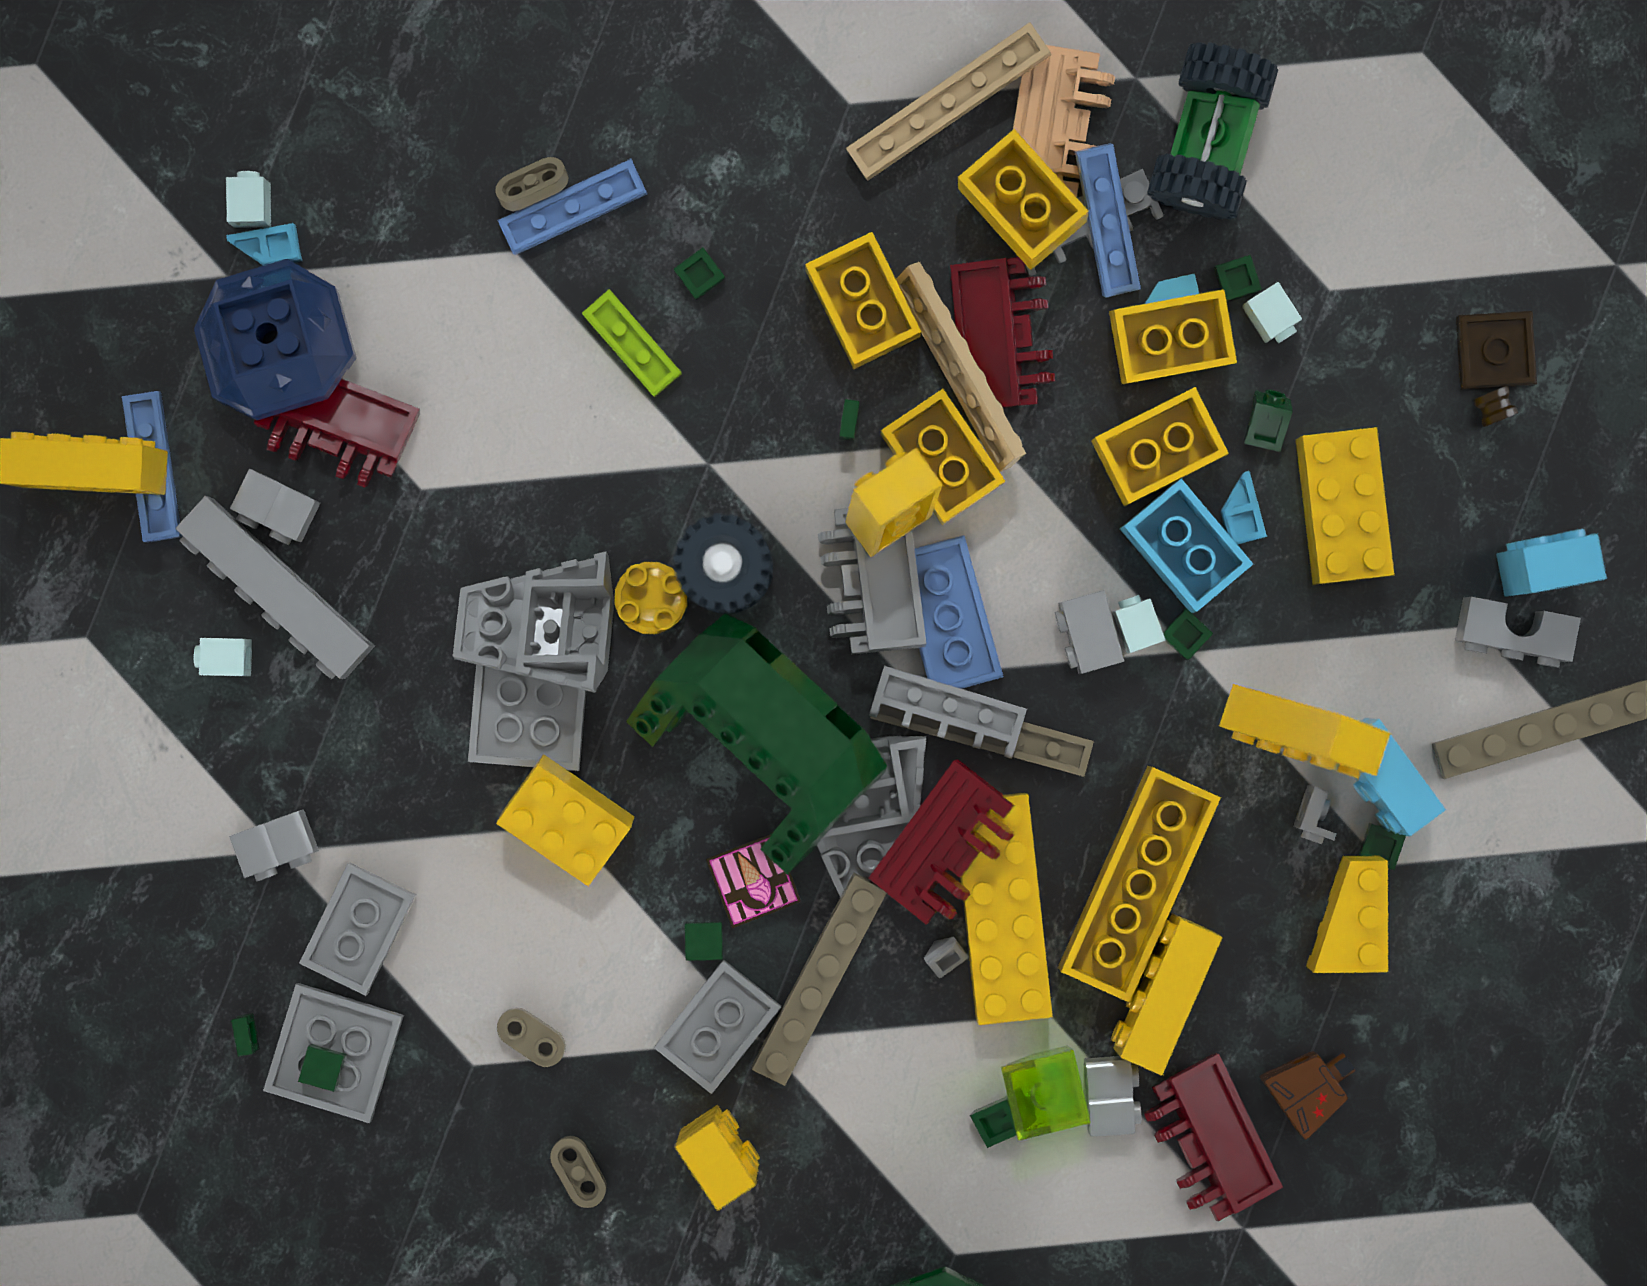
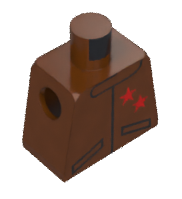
M1312 1051L1263 1073L1259 1077L1296 1131L1306 1140L1346 1102L1348 1097L1339 1085V1082L1356 1070L1343 1052L1325 1064L1321 1057Z

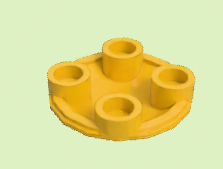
M643 562L630 566L620 577L615 589V607L620 619L630 629L642 634H659L671 629L681 620L687 607V594L682 590L673 568L660 562Z

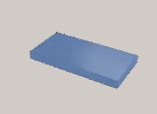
M962 535L915 548L927 643L925 647H920L919 651L927 679L962 689L1002 678L1003 673L965 536Z

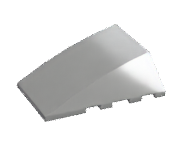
M607 551L594 554V558L579 562L577 559L562 562V566L544 571L540 568L526 571V575L512 579L506 576L462 587L460 589L453 658L595 692L608 672L614 611V596Z
M883 736L871 738L888 765L884 775L840 816L817 844L821 857L840 897L853 872L870 880L869 876L920 808L926 737Z

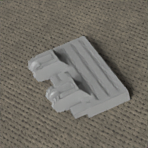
M849 508L834 509L836 526L847 525L845 521ZM850 529L825 531L818 534L821 544L853 542L854 551L824 554L821 556V564L824 566L842 565L844 597L861 596V600L832 603L827 606V613L829 615L840 616L862 613L863 623L835 625L829 628L830 636L833 638L851 637V654L925 647L927 643L912 530L872 557L869 556Z

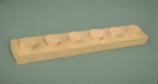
M1029 22L852 143L846 150L868 181L1051 56V52L1031 22Z
M920 262L909 265L898 276L896 281L924 339L988 455L999 472L1007 470L1026 454L1022 447V442L1008 422L1002 405L993 395L983 371L979 369L972 357L966 340L961 337L951 319L950 311L936 292L931 277L925 272Z

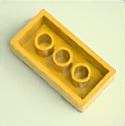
M1377 427L1304 435L1296 439L1313 585L1394 575Z
M11 432V439L0 438V484L21 488L165 495L168 451L155 448L156 442L145 441L142 438L120 437V440L92 435H84L83 438H78L65 434L39 436L34 435V433Z
M1235 684L1232 685L1219 727L1233 731L1231 738L1253 745L1254 740H1257V748L1275 754L1280 753L1281 748H1283V756L1302 762L1307 761L1310 756V764L1328 770H1335L1336 765H1339L1337 772L1358 779L1361 772L1377 776L1390 737V732L1343 714Z
M1173 913L1163 926L1158 938L1160 942L1155 953H1151L1143 971L1145 976L1140 987H1136L1130 1003L1126 1002V1007L1130 1008L1124 1022L1118 1021L1111 1037V1041L1115 1042L1113 1049L1121 1058L1159 1075H1163L1222 940V937L1212 930Z

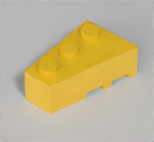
M1379 855L1342 856L1328 898L1329 903L1323 921L1320 922L1317 931L1318 936L1312 954L1309 955L1306 967L1313 973L1388 972V860Z

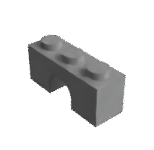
M1476 597L1463 598L1455 641L1466 643L1465 650L1487 654L1488 648L1502 650L1501 657L1523 661L1524 655L1538 657L1537 664L1557 668L1560 667V662H1573L1581 618L1548 611L1535 612L1533 625L1529 632L1523 636H1517L1509 630L1506 624L1507 603Z

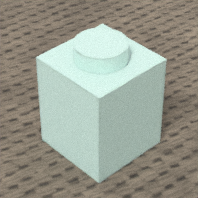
M255 171L237 172V177H226L227 222L234 228L271 227V183L264 177H260V173Z
M1279 282L1248 300L1242 306L1265 343L1273 338L1278 343L1282 342L1297 332L1293 325L1302 320Z
M1136 595L1118 602L1120 609L1113 611L1112 614L1126 653H1132L1166 641L1151 599L1141 601L1140 596Z
M200 638V645H196L194 649V666L199 668V675L251 676L252 639Z

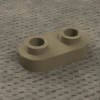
M554 157L544 158L503 177L496 186V195L503 208L509 211H519L562 191L568 183L569 176L561 160Z
M511 1008L498 1020L497 1032L500 1039L535 1064L542 1067H550L557 1064L563 1057L566 1050L563 1036L527 1010ZM510 1022H519L522 1026L521 1033H511L509 1030ZM542 1042H548L552 1045L553 1051L551 1054L545 1055L541 1053L539 1046Z
M567 1136L558 1140L551 1151L550 1159L572 1201L583 1208H591L598 1205L606 1194L607 1183L586 1144L574 1136ZM569 1148L575 1150L577 1158L573 1161L567 1160L564 1157V1150ZM584 1181L593 1182L595 1190L591 1193L585 1192L582 1189V1183Z

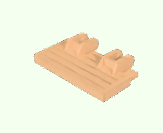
M1046 45L1051 52V56L1021 76L1013 129L1021 135L1077 198L1079 183L1063 180V176L1080 179L1078 167L1066 164L1067 155H1075V151L1096 146L1077 143L1086 142L1091 111L1074 108L1075 104L1098 108H1108L1111 105V99L1105 95L1079 92V82L1110 86L1114 85L1115 76L1106 72L1094 71L1098 69L1100 53Z

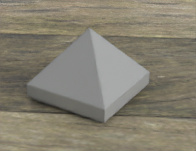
M954 937L934 941L924 960L937 977L942 978L968 959L969 956Z

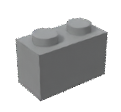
M1104 590L1058 603L1060 610L1055 612V617L1060 633L1067 632L1070 646L1065 647V652L1070 668L1077 667L1078 674L1124 662Z

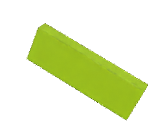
M610 289L582 312V315L654 398L682 374Z

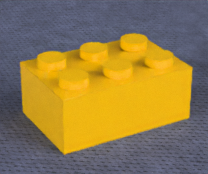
M1015 129L958 177L959 191L1030 270L1087 222L1089 211Z
M873 232L805 264L806 273L853 369L920 337L921 330Z
M1224 289L1109 311L1122 384L1237 363Z
M1196 387L1120 424L1091 441L1124 506L1229 454Z
M941 389L881 430V436L894 455L901 451L908 454L916 448L943 484L933 513L942 525L1005 483V479L944 389Z
M916 448L908 454H905L903 451L895 454L885 463L887 468L876 475L873 472H869L854 484L855 489L851 495L845 523L870 557L931 518L943 484Z
M543 754L504 808L496 824L589 887L631 829L634 816Z
M718 1105L680 1130L675 1148L717 1211L756 1185L759 1165L757 1160L760 1159L750 1141L747 1140L743 1143L738 1136L737 1129L739 1125L728 1109L722 1112Z

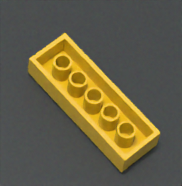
M1147 766L1058 965V969L1062 973L1130 1003L1221 797L1154 767Z
M1027 793L1003 795V797L1015 805L1005 819L993 810L990 813L1014 832L1013 838L1010 842L1003 840L984 824H981L976 832L994 844L1001 854L994 860L979 851V855L961 878V884L971 894L966 901L963 900L975 1014L978 1025L1053 1017L1029 796Z

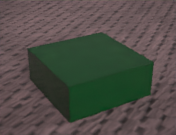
M701 248L674 268L675 273L695 300L725 279L723 273L704 248Z
M1251 255L1214 267L1220 289L1225 291L1226 302L1262 290Z
M845 399L839 439L854 441L859 401Z
M1187 608L1163 631L1166 642L1187 661L1213 634Z
M1369 823L1358 856L1379 855L1388 860L1389 869L1395 870L1406 836L1398 833L1395 834L1392 830L1387 832L1385 828Z
M722 922L685 923L686 961L723 960Z
M254 1014L240 1015L232 1019L237 1055L244 1056L258 1051L260 1047Z
M310 1044L306 1051L298 1082L334 1092L337 1089L346 1054Z

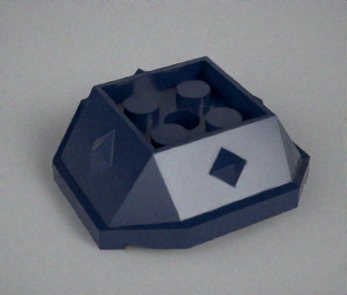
M288 259L216 280L194 328L212 397L217 402L229 406L255 420L264 419L328 399L341 381L346 370H349L357 359L337 288ZM268 332H278L276 339L272 343L263 344V338Z

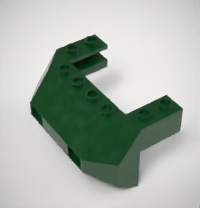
M724 614L699 634L654 680L626 721L653 747L658 743L666 730L670 733L680 724L685 715L690 712L695 719L782 799L792 810L761 847V850L787 875L813 851L840 816L884 775L888 767L867 732L757 628L727 614Z

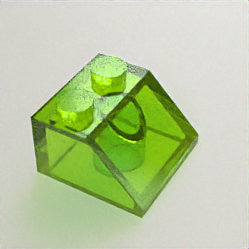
M1068 1045L1034 1053L1000 1067L1018 1141L1091 1123L1075 1053Z

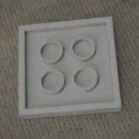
M476 664L468 762L534 767L541 756L545 754L566 770L580 771L586 690Z
M297 983L263 1091L370 1123L373 1119L404 1015ZM310 1044L346 1054L337 1089L334 1092L298 1082L306 1051Z

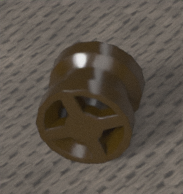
M1508 386L1473 400L1475 407L1480 408L1483 414L1481 419L1483 427L1519 413L1517 407L1512 405L1509 400L1511 392Z

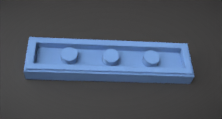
M1112 143L1075 151L1085 208L1089 211L1088 223L1102 295L1106 298L1140 290L1141 287L1114 146Z
M632 159L542 201L499 219L498 222L512 253L517 255L645 196L647 192Z
M154 391L122 396L127 436L142 438L145 441L156 442L155 448L168 451L166 494L136 493L143 542L182 537L175 529L180 524L161 392Z

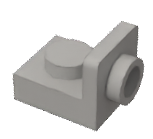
M1307 785L1293 827L1303 830L1302 838L1319 844L1323 843L1324 838L1335 840L1336 833L1316 827L1318 821H1323L1328 813L1330 800L1326 798L1329 791Z

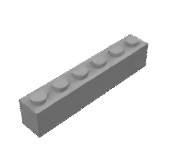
M204 496L175 528L183 535L179 541L195 555L200 551L210 560L207 567L222 580L226 576L229 577L237 585L234 591L248 604L251 605L255 601L265 611L261 616L274 628L279 629L282 626L292 635L288 639L289 642L303 654L310 651L319 660L316 666L329 678L333 679L337 676L339 679H346L375 647L215 499Z

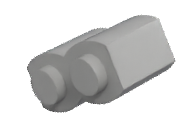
M249 469L230 509L239 513L236 520L257 529L260 523L272 529L269 536L289 545L292 539L302 542L320 502Z
M304 810L229 836L244 878L254 875L256 882L278 874L275 867L289 862L292 869L312 862L310 854L319 851Z
M1120 1056L1084 1058L1087 1124L1090 1136L1135 1134V1124H1141L1140 1102H1133V1087H1139L1137 1064L1131 1065L1130 1061Z

